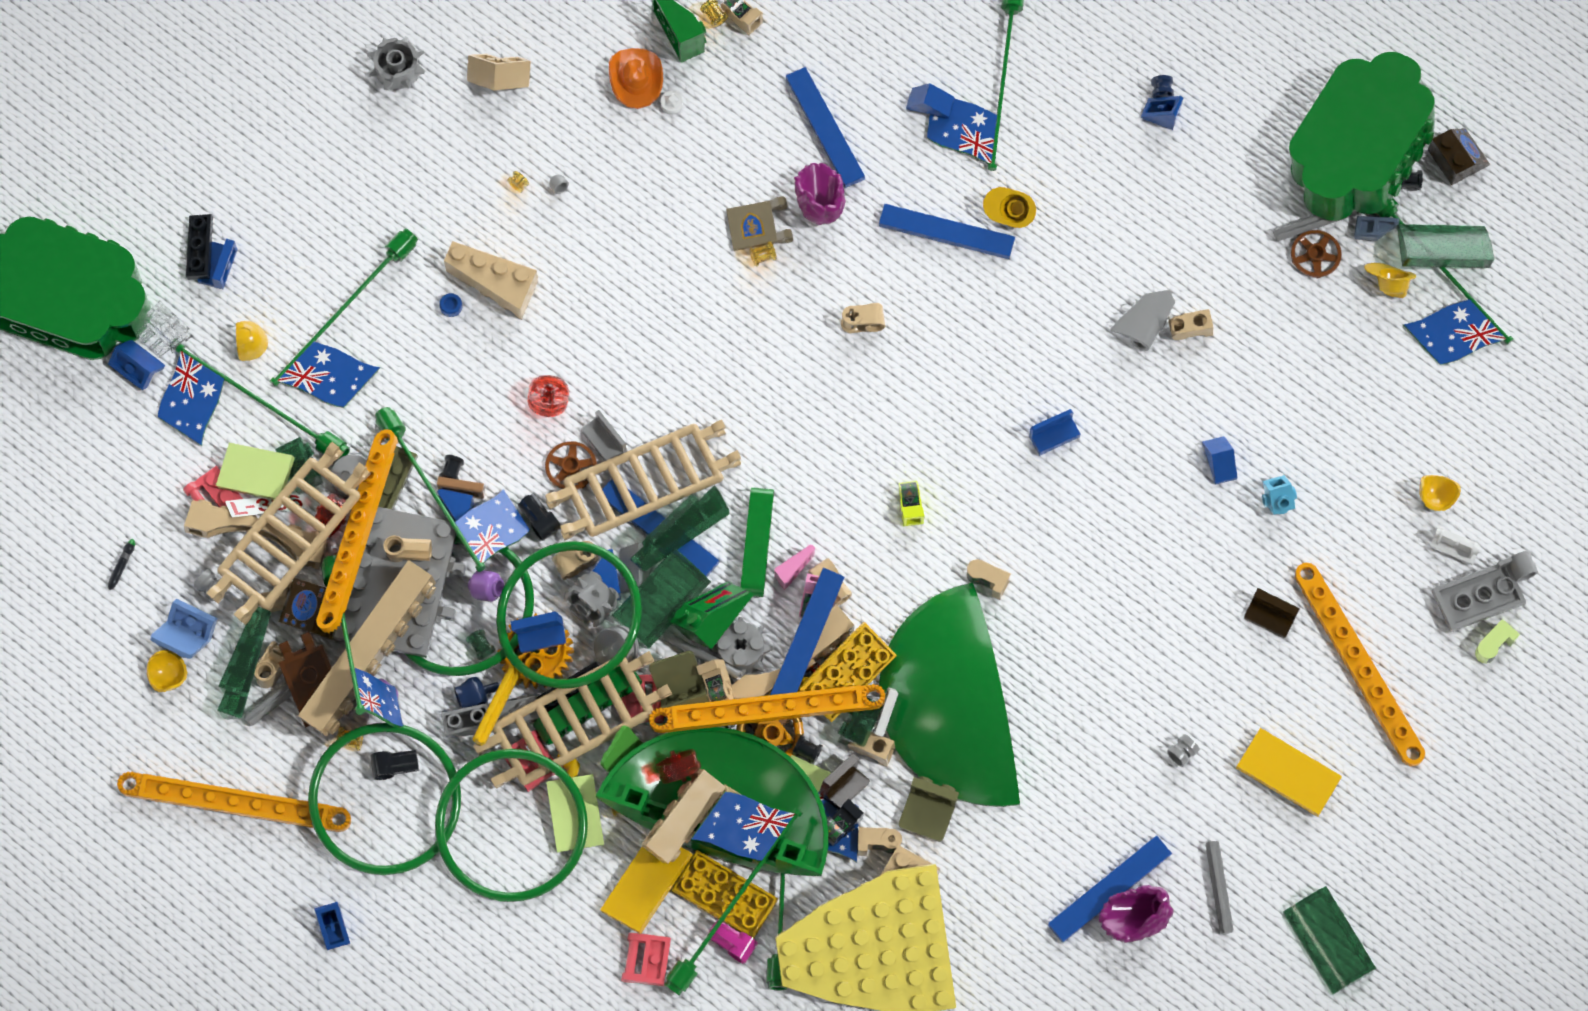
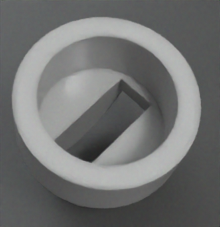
M560 174L553 175L550 178V188L555 194L563 193L569 186L567 179Z

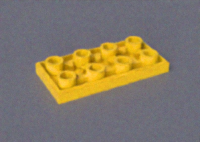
M863 622L798 690L804 692L869 685L897 655ZM841 713L824 716L830 722H833Z
M1262 728L1258 730L1236 766V769L1317 817L1342 778L1340 774Z
M641 847L601 907V912L635 932L642 934L693 856L692 853L680 847L681 853L674 862L662 863L645 848Z
M696 850L672 888V892L719 919L747 879ZM751 882L723 922L738 932H744L754 939L778 902V898Z

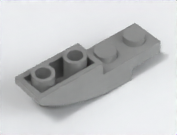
M536 696L506 702L498 720L535 701ZM488 703L441 713L445 736L475 735L489 707ZM534 711L523 718L526 723L535 722L539 716ZM513 722L502 729L503 731L515 729L518 727L516 723Z

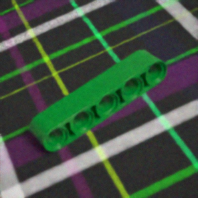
M751 487L741 588L751 591L754 594L753 597H764L774 489Z
M620 666L608 674L620 698L633 692ZM635 671L634 674L636 675V677H637V679H638V681H639V683H640V685H641V684H642V680L640 679V677L638 676V674H637L636 671ZM601 680L593 682L588 686L601 712L613 705ZM580 692L568 699L581 725L593 718ZM560 705L548 712L561 738L573 731ZM538 718L533 723V727L545 745L553 744L542 721Z

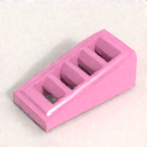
M810 544L775 568L774 577L784 590L814 557L815 547L813 544Z

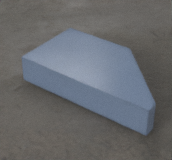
M1357 216L1354 238L1378 241L1399 225V218Z

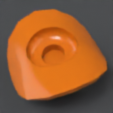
M630 48L620 50L611 56L609 60V77L616 99L630 108L640 109L650 106L659 97L663 87V68L657 54L646 49Z

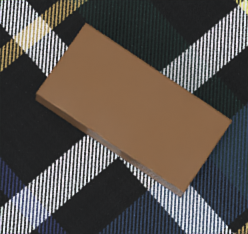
M438 477V490L444 489L473 495V498L484 499V483Z

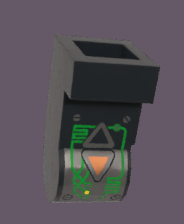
M849 798L827 822L828 842L832 846H835L864 817V812Z

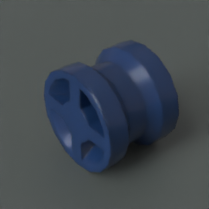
M1158 75L1151 79V85L1154 87L1152 91L1153 98L1174 96V89L1171 87L1173 85V77Z

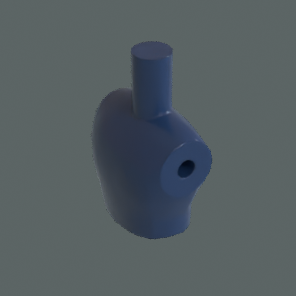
M471 677L461 685L454 687L460 709L488 703L487 694L496 692L499 684L495 682L484 686L478 677Z

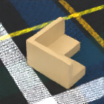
M486 53L468 55L467 81L491 90L529 87L531 61L518 56L498 58Z

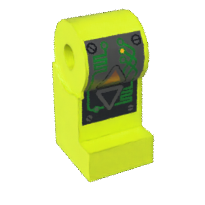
M918 482L898 483L903 527L924 524L925 515Z

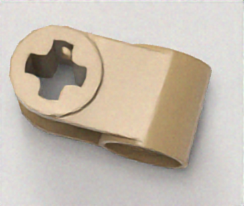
M870 303L867 305L847 306L842 312V329L847 333L878 332L885 329L882 304Z
M564 551L556 554L552 561L562 579L566 580L595 565L598 561V556L590 553L591 556L587 557L584 555V551Z
M275 641L269 644L264 655L254 668L257 684L265 689L273 687L282 675L278 662L283 661L284 657L278 643ZM265 671L271 672V675L267 678L260 677Z

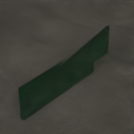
M714 485L700 500L691 494L646 536L642 542L644 546L631 557V561L641 570L647 571L728 516L730 510L718 488Z
M258 607L252 614L218 685L224 696L217 711L224 719H240L243 716L271 615L269 610Z

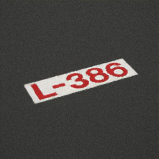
M294 493L289 496L291 500L303 509H309L303 493ZM258 497L225 502L231 516L239 517L263 514L274 500ZM282 505L277 512L290 510Z

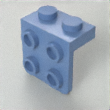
M175 599L172 602L167 621L151 635L150 640L159 647L177 653L182 658L191 659L211 641L218 618L179 599Z

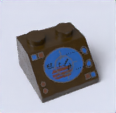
M1466 128L1449 129L1434 137L1428 148V152L1451 185L1490 165Z
M294 578L278 622L310 632V634L331 639L333 632L325 633L316 622L326 587ZM328 617V620L325 619V624L330 623L333 620V617Z

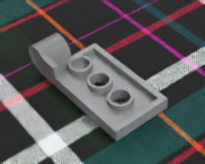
M1526 550L1498 561L1494 566L1435 587L1431 592L1451 633L1525 605L1526 600L1518 583L1538 574V569L1529 551ZM1482 589L1487 590L1490 593V598L1487 600L1481 599L1478 591ZM1460 597L1466 598L1469 606L1466 608L1460 607L1457 604V599Z

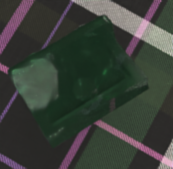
M867 697V699H868L869 701H871V702H876V701H874V700H872V699H870V698ZM883 706L874 710L847 712L850 714L847 722L843 721L837 732L840 735L838 742L845 746L853 742L864 747Z

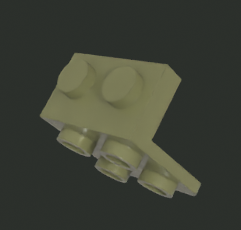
M686 651L649 665V671L657 690L667 684L672 692L671 696L661 700V708L709 702L707 689L702 675L698 674L696 668L698 663L692 651Z
M922 776L919 778L914 777L909 796L899 820V828L937 842L943 841L958 801L959 792H956V789L949 785L943 784L939 786L933 784V781L929 778Z

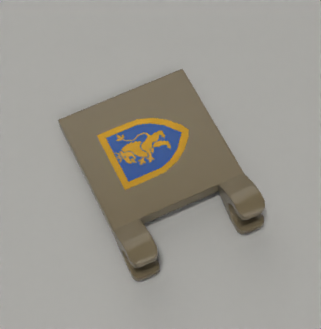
M784 196L770 201L726 209L734 251L775 243L793 242L791 229H785L776 233L772 210L782 211L787 209V201Z

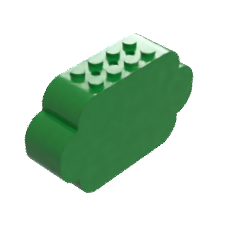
M1384 52L1377 55L1371 62L1358 58L1349 59L1342 62L1335 69L1289 144L1291 175L1294 181L1304 188V204L1312 214L1329 221L1345 219L1354 210L1363 214H1374L1385 209L1393 196H1398L1403 180H1407L1410 177L1413 164L1421 159L1423 148L1426 144L1429 145L1431 143L1435 129L1434 96L1429 88L1421 84V69L1414 59L1398 52Z
M31 216L15 220L9 225L5 234L0 233V330L88 360L102 359L113 351L117 342L136 341L144 335L152 318V308L142 286V279L132 254L126 248L120 246L119 243L113 240L105 241L99 239L93 233L87 232L84 234L78 232L72 226L66 225L63 227L57 225L51 219L45 218L42 220Z

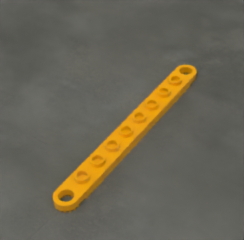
M388 429L380 431L374 437L365 465L371 474L359 484L357 491L361 497L351 509L317 616V625L325 633L334 632V629L337 630V627H340V623H342V615L345 613L394 458V450L397 446L396 444H398V439ZM384 438H390V440L386 444H381L383 443L382 440L384 441ZM332 616L333 620L330 623L325 624V619L328 620V617L330 618Z
M1308 562L1300 564L1295 571L1296 582L1302 589L1308 603L1405 765L1414 767L1419 765L1425 757L1424 747L1317 567ZM1309 569L1313 573V578L1305 580L1301 577L1300 572ZM1411 748L1417 750L1419 758L1416 760L1408 758L1406 751Z
M872 684L656 708L649 715V724L653 731L667 733L874 710L884 704L885 692L879 685ZM870 692H877L880 695V699L876 702H871L867 699V695ZM659 715H664L668 719L667 723L663 726L654 723L655 718Z
M126 772L120 775L117 780L119 791L127 797L313 828L308 801L144 773ZM127 779H135L136 785L134 789L127 790L123 787ZM318 803L320 818L325 830L343 832L350 827L351 816L346 809ZM337 814H343L346 820L344 824L337 826L332 822L333 817Z

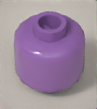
M476 571L468 581V589L471 596L480 601H496L504 588V581L498 573L493 571Z

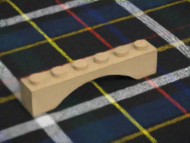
M192 500L184 524L185 533L208 539L228 532H248L259 518L256 515L232 517L227 506H221L220 508L213 506L211 502L206 500ZM269 523L259 532L261 536L281 545L295 561L304 552L303 549ZM288 525L289 528L310 544L319 534L318 531H311L310 533L303 531L299 526ZM328 538L305 566L320 570Z
M838 605L831 609L806 672L813 669L817 665L816 661L821 657L827 658L835 651L834 647L841 642L843 643L854 632L855 625ZM780 669L769 673L744 675L731 686L734 699L770 695Z

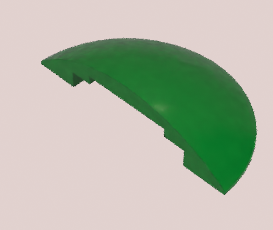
M974 584L960 585L930 598L907 617L892 638L889 648L897 656L881 671L879 686L882 687L885 694L888 687L898 692L886 731L890 740L895 742V749L900 757L918 777L929 778L933 781V784L939 786L943 784L952 786L956 789V792H959L958 800L994 807L1020 805L1010 728L989 631Z
M712 727L668 732L641 744L621 759L610 771L596 794V797L606 805L637 824L651 830L659 819H665L666 816L663 813L669 803L673 800H678L677 791L688 781H691L688 775L692 769H704L721 784H725L741 795L763 805L793 813L792 811L796 808L803 813L800 817L797 816L760 870L790 875L822 876L828 851V825L820 796L807 774L789 755L766 740L735 729ZM699 823V824L696 826V828L694 829L695 832L697 831V829H698L699 826L701 825L700 823ZM691 839L688 843H683V846L698 850L706 855L750 868H756L760 860L736 855L712 843Z

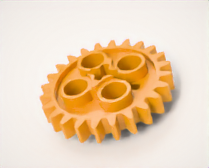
M509 624L508 626L511 632L507 633L510 641L515 633L512 631L511 625ZM564 630L566 643L554 646L558 649L552 655H548L547 651L549 648L539 650L538 654L527 652L518 656V658L529 668L535 663H540L539 670L535 671L538 674L554 678L556 675L563 678L561 670L569 671L566 662H573L572 657L568 655L574 653V649L569 647L573 644L571 638H567L570 633L568 630ZM507 657L500 662V664L504 665L502 667L503 672L506 673L508 667L512 664ZM520 674L516 682L517 685L523 681L525 688H528L530 683L533 684L535 689L538 688V683Z

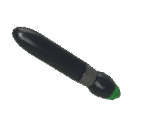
M133 538L123 547V552L108 582L109 590L114 589L118 584L127 561L135 549V540Z

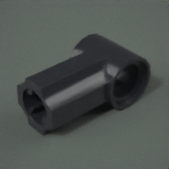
M534 493L524 497L518 504V508L529 520L533 531L541 541H544L560 530L561 525L552 512L546 510Z
M416 750L398 753L381 751L370 755L374 780H387L397 774L419 771Z

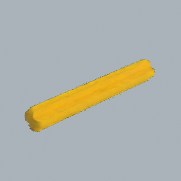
M513 665L508 667L473 736V742L479 746L486 744L521 674Z

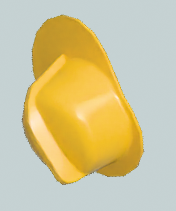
M1007 187L993 188L986 194L983 200L985 214L989 219L1014 228H1023L1032 223L1036 216L1037 208L1034 200L1029 195Z
M1368 263L1364 266L1368 273L1377 276L1380 291L1391 297H1406L1410 281L1416 278V274L1403 271L1383 263Z

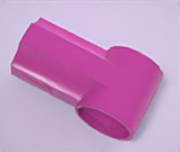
M724 922L711 938L713 942L727 950V953L732 958L742 964L746 963L758 945V942L744 932H737Z

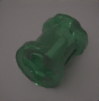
M484 629L476 630L466 638V642L471 644L477 653L476 658L478 660L486 658L496 650L495 646L490 645L485 637L486 632Z

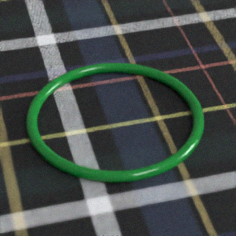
M456 535L454 545L463 544L458 535ZM509 548L499 552L513 564L515 569L522 563L520 558ZM528 571L521 576L525 592V608L522 619L532 617L534 610V590ZM516 633L509 641L513 650L519 645ZM501 649L495 655L482 662L469 666L450 667L435 664L420 656L405 654L407 658L421 668L446 676H465L479 673L497 665L506 658L503 649Z
M578 541L549 545L527 557L516 567L505 583L498 601L496 614L498 638L510 663L531 681L543 686L560 689L589 685L612 672L625 659L633 647L641 623V597L637 583L628 567L616 555L605 548ZM564 551L589 552L611 563L622 575L628 586L632 600V619L628 635L616 655L607 664L593 673L573 679H554L543 676L526 666L518 658L509 642L506 630V610L510 595L521 576L541 559Z
M373 723L347 732L332 743L323 753L310 780L308 807L310 819L318 838L335 858L345 865L364 873L394 875L413 870L431 860L439 853L437 841L420 856L396 865L368 864L343 852L327 834L318 809V789L326 766L332 757L349 742L367 734L393 732L412 737L426 745L443 764L449 781L455 775L456 769L443 748L425 733L403 725L402 728H396L387 723ZM460 783L452 794L450 816L445 826L446 843L452 836L460 815Z
M523 749L491 751L465 764L446 785L440 797L435 815L437 846L445 865L452 875L472 892L491 900L503 902L530 900L551 891L562 883L577 865L585 847L588 831L586 806L582 794L571 776L551 759ZM517 758L529 760L552 771L569 790L578 815L576 844L565 866L546 883L521 892L492 890L470 879L453 860L445 837L446 809L458 784L476 768L499 759Z

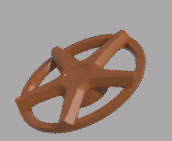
M1310 230L1300 234L1291 247V258L1295 267L1303 274L1316 278H1321L1334 272L1339 266L1342 257L1338 241L1329 233L1321 230ZM1309 234L1324 235L1319 243L1314 244L1305 236ZM1330 239L1336 245L1338 256L1326 252L1325 248ZM1300 240L1307 252L1296 257L1295 248ZM1323 260L1336 262L1332 268L1321 272V262ZM1312 261L1314 272L1304 269L1299 263Z
M567 441L558 444L549 452L545 461V470L552 484L564 489L566 488L565 485L560 482L568 475L580 472L581 468L597 465V461L589 447L580 442ZM570 445L568 456L565 458L553 455L559 448ZM577 446L584 448L591 458L579 460L577 458ZM550 461L562 468L555 479L549 470ZM587 479L580 481L575 487L577 490L585 488L589 482Z

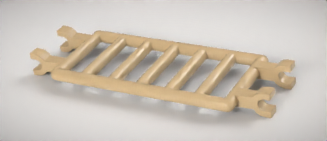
M722 419L702 430L699 429L697 424H690L566 477L563 481L566 488L545 495L549 510L571 499L581 518L573 523L560 526L564 541L584 530L587 531L589 536L595 537L722 482L724 479L722 471L741 465V456L738 450L715 461L706 443L711 438L726 434L724 430L726 427ZM690 434L693 435L713 475L701 481L679 440ZM669 443L672 444L692 484L680 490L659 450L660 447ZM648 452L651 453L671 493L659 499L638 459L639 456ZM627 461L630 462L650 502L638 508L617 468L618 465ZM606 470L609 471L628 510L627 513L617 517L595 476ZM585 479L588 480L607 519L606 522L594 526L574 485Z
M333 442L329 444L319 461L309 458L217 569L218 574L222 578L206 594L219 604L225 592L232 584L242 591L249 599L233 615L245 625L259 606L264 609H269L361 497L360 493L355 489L371 473L360 462L346 482L331 472L328 468L343 454V451ZM311 469L315 470L349 496L341 507L303 480ZM297 487L334 514L326 525L289 498ZM282 505L319 532L311 544L274 516ZM267 523L304 550L296 562L259 534ZM252 541L289 568L281 580L244 552ZM237 559L274 586L266 598L229 570Z
M650 651L631 662H628L625 657L618 666L622 669L643 709V712L631 718L609 675L600 680L623 722L612 729L609 728L588 686L577 687L602 733L591 740L588 739L565 696L577 688H557L497 720L492 730L494 735L488 738L486 744L482 746L474 744L473 746L478 755L487 752L499 744L502 749H513L502 728L515 722L529 750L543 755L523 718L536 711L560 755L552 761L563 766L613 739L623 725L632 729L648 720L649 715L654 710L652 705L671 696L672 692L667 684L647 696L642 689L634 672L655 662ZM607 661L606 663H604V664H602V665H600V666H598V667L592 669L591 671H589V672H587V673H585V674H583V675H581V676H579V677L586 676V675H588V674H590V673L595 672L596 670L600 669V668L603 667L605 664H607L609 661ZM556 699L581 744L569 752L544 707ZM507 758L512 768L491 778V781L496 789L515 778H518L521 785H527L551 771L537 763L539 768L526 774L519 759Z

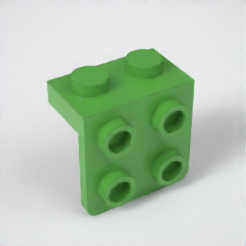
M623 725L616 733L608 750L603 754L600 762L601 766L609 774L621 759L643 744V742L628 726Z

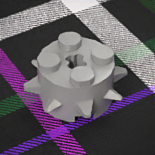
M407 36L402 40H398L395 37L390 39L383 38L382 42L377 46V50L367 54L375 67L368 73V76H377V79L384 85V90L409 89L410 85L417 81L419 75L426 72L418 62V58L425 52L424 50H416L409 42V37Z
M592 571L590 574H584L577 578L576 583L568 578L566 579L571 588L564 594V600H569L571 603L569 609L579 620L585 624L590 621L593 623V627L603 624L604 620L614 623L610 614L617 608L619 595L615 589L608 588L602 582V578L598 573Z
M739 617L738 621L728 627L713 648H708V651L718 654L719 659H723L725 663L742 671L743 677L745 673H751L755 669L764 671L761 663L763 654L773 651V646L763 641L762 632L764 626L756 628L750 623H746L742 617ZM744 646L745 650L741 648L737 650L736 647Z

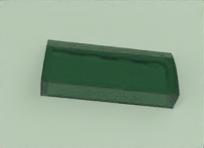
M1397 225L1402 267L1490 268L1495 260L1491 240L1485 226Z
M673 549L638 586L642 614L637 640L642 648L649 649L672 625L670 621L674 618L676 611L685 603L698 597L711 583L692 562L676 549ZM631 595L611 615L620 625L626 626L629 629L632 619Z
M1327 886L1283 911V914L1332 995L1374 973L1376 970V966Z

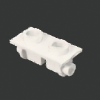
M1438 526L1430 547L1473 565L1480 551L1481 544Z

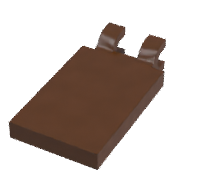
M310 632L300 635L305 648L293 653L288 641L278 644L284 660L278 662L299 713L332 668L323 645L321 644L316 647ZM303 721L305 728L310 726Z

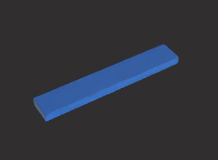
M804 67L786 75V80L830 162L837 174L841 175L843 186L847 188L865 180L861 167L807 68Z
M884 204L879 221V227L1005 259H1010L1015 241V236L889 204Z
M611 479L602 490L610 506L622 515L627 513L628 510L613 479ZM628 489L637 508L647 504ZM656 510L630 521L704 580L720 563V560Z
M824 567L822 568L770 695L795 693L798 691L845 576Z
M1156 835L1048 923V927L1064 943L1100 914L1103 905L1108 902L1110 896L1112 897L1131 889L1169 858L1172 852Z

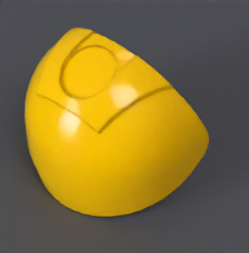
M240 321L236 323V345L239 360L250 361L257 359L263 355L268 347L266 333L254 322Z
M1426 475L1421 478L1419 487L1420 498L1430 510L1445 511L1451 508L1460 496V485L1450 478L1439 475Z
M161 650L150 657L147 663V678L154 690L167 692L183 684L187 678V668L184 660L176 653L169 650Z

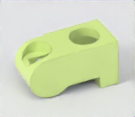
M1502 619L1479 643L1475 650L1477 660L1485 664L1492 662L1498 650L1505 643L1511 647L1517 641L1520 634Z

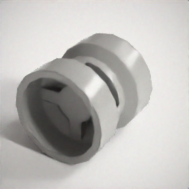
M207 569L198 576L194 587L198 591H203L206 598L213 602L214 600L206 593L220 579L217 580L215 573Z
M1183 734L1178 739V743L1172 745L1167 750V754L1177 765L1184 767L1189 762V758L1195 756L1200 751V748L1192 738Z

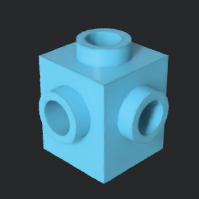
M1285 475L1262 481L1264 488L1262 501L1265 508L1268 507L1273 515L1285 514L1289 510L1296 509L1294 500L1297 499V493Z

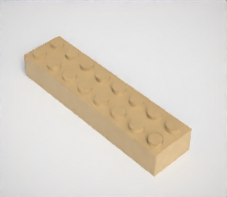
M410 560L404 565L350 641L354 668L365 671L372 676H375L382 666L380 662L384 656L388 657L395 648L394 642L398 636L402 638L409 628L407 624L411 618H416L423 608L421 604L425 598L430 599L436 590V582L432 575ZM346 648L298 715L304 722L326 737L329 734L333 735L341 724L338 722L343 714L348 715L354 706L355 694Z

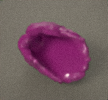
M810 163V165L804 166L798 172V176L794 177L795 194L803 216L818 225L835 222L842 215L846 203L841 175L837 174L835 170H832L825 163Z
M1144 885L1118 893L1112 897L1110 896L1108 902L1103 905V909L1100 911L1099 922L1101 923V928L1106 931V935L1111 936L1117 941L1130 943L1143 940L1145 937H1151L1165 929L1174 912L1169 901V895L1165 889Z

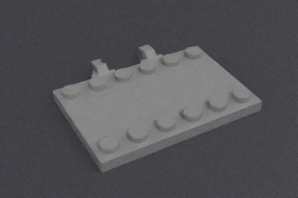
M378 507L344 613L349 642L408 561L392 562L384 550V541L393 535L405 539H430L432 541L430 561H410L432 575L436 582V590L430 599L425 598L421 604L423 607L416 618L412 617L408 622L409 628L402 638L398 636L394 642L395 648L393 650L427 658L435 623H441V619L454 621L456 610L443 606L441 601L445 580L449 579L450 574L461 577L465 576L466 565L455 562L456 558L451 557L456 532L447 520ZM394 545L390 552H398L401 546ZM340 623V627H337L338 629L334 637L336 640L344 641L342 625Z

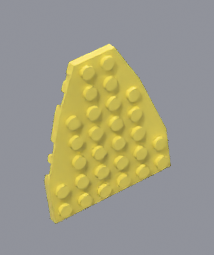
M936 864L886 871L881 876L818 906L802 920H798L792 927L775 937L781 982L784 987L833 1003L880 1011H941L956 1008Z

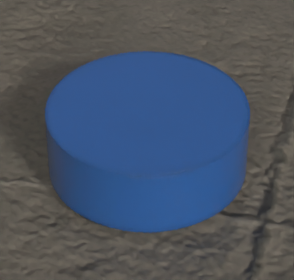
M453 293L444 295L439 302L442 314L447 317L459 315L463 308L461 298Z

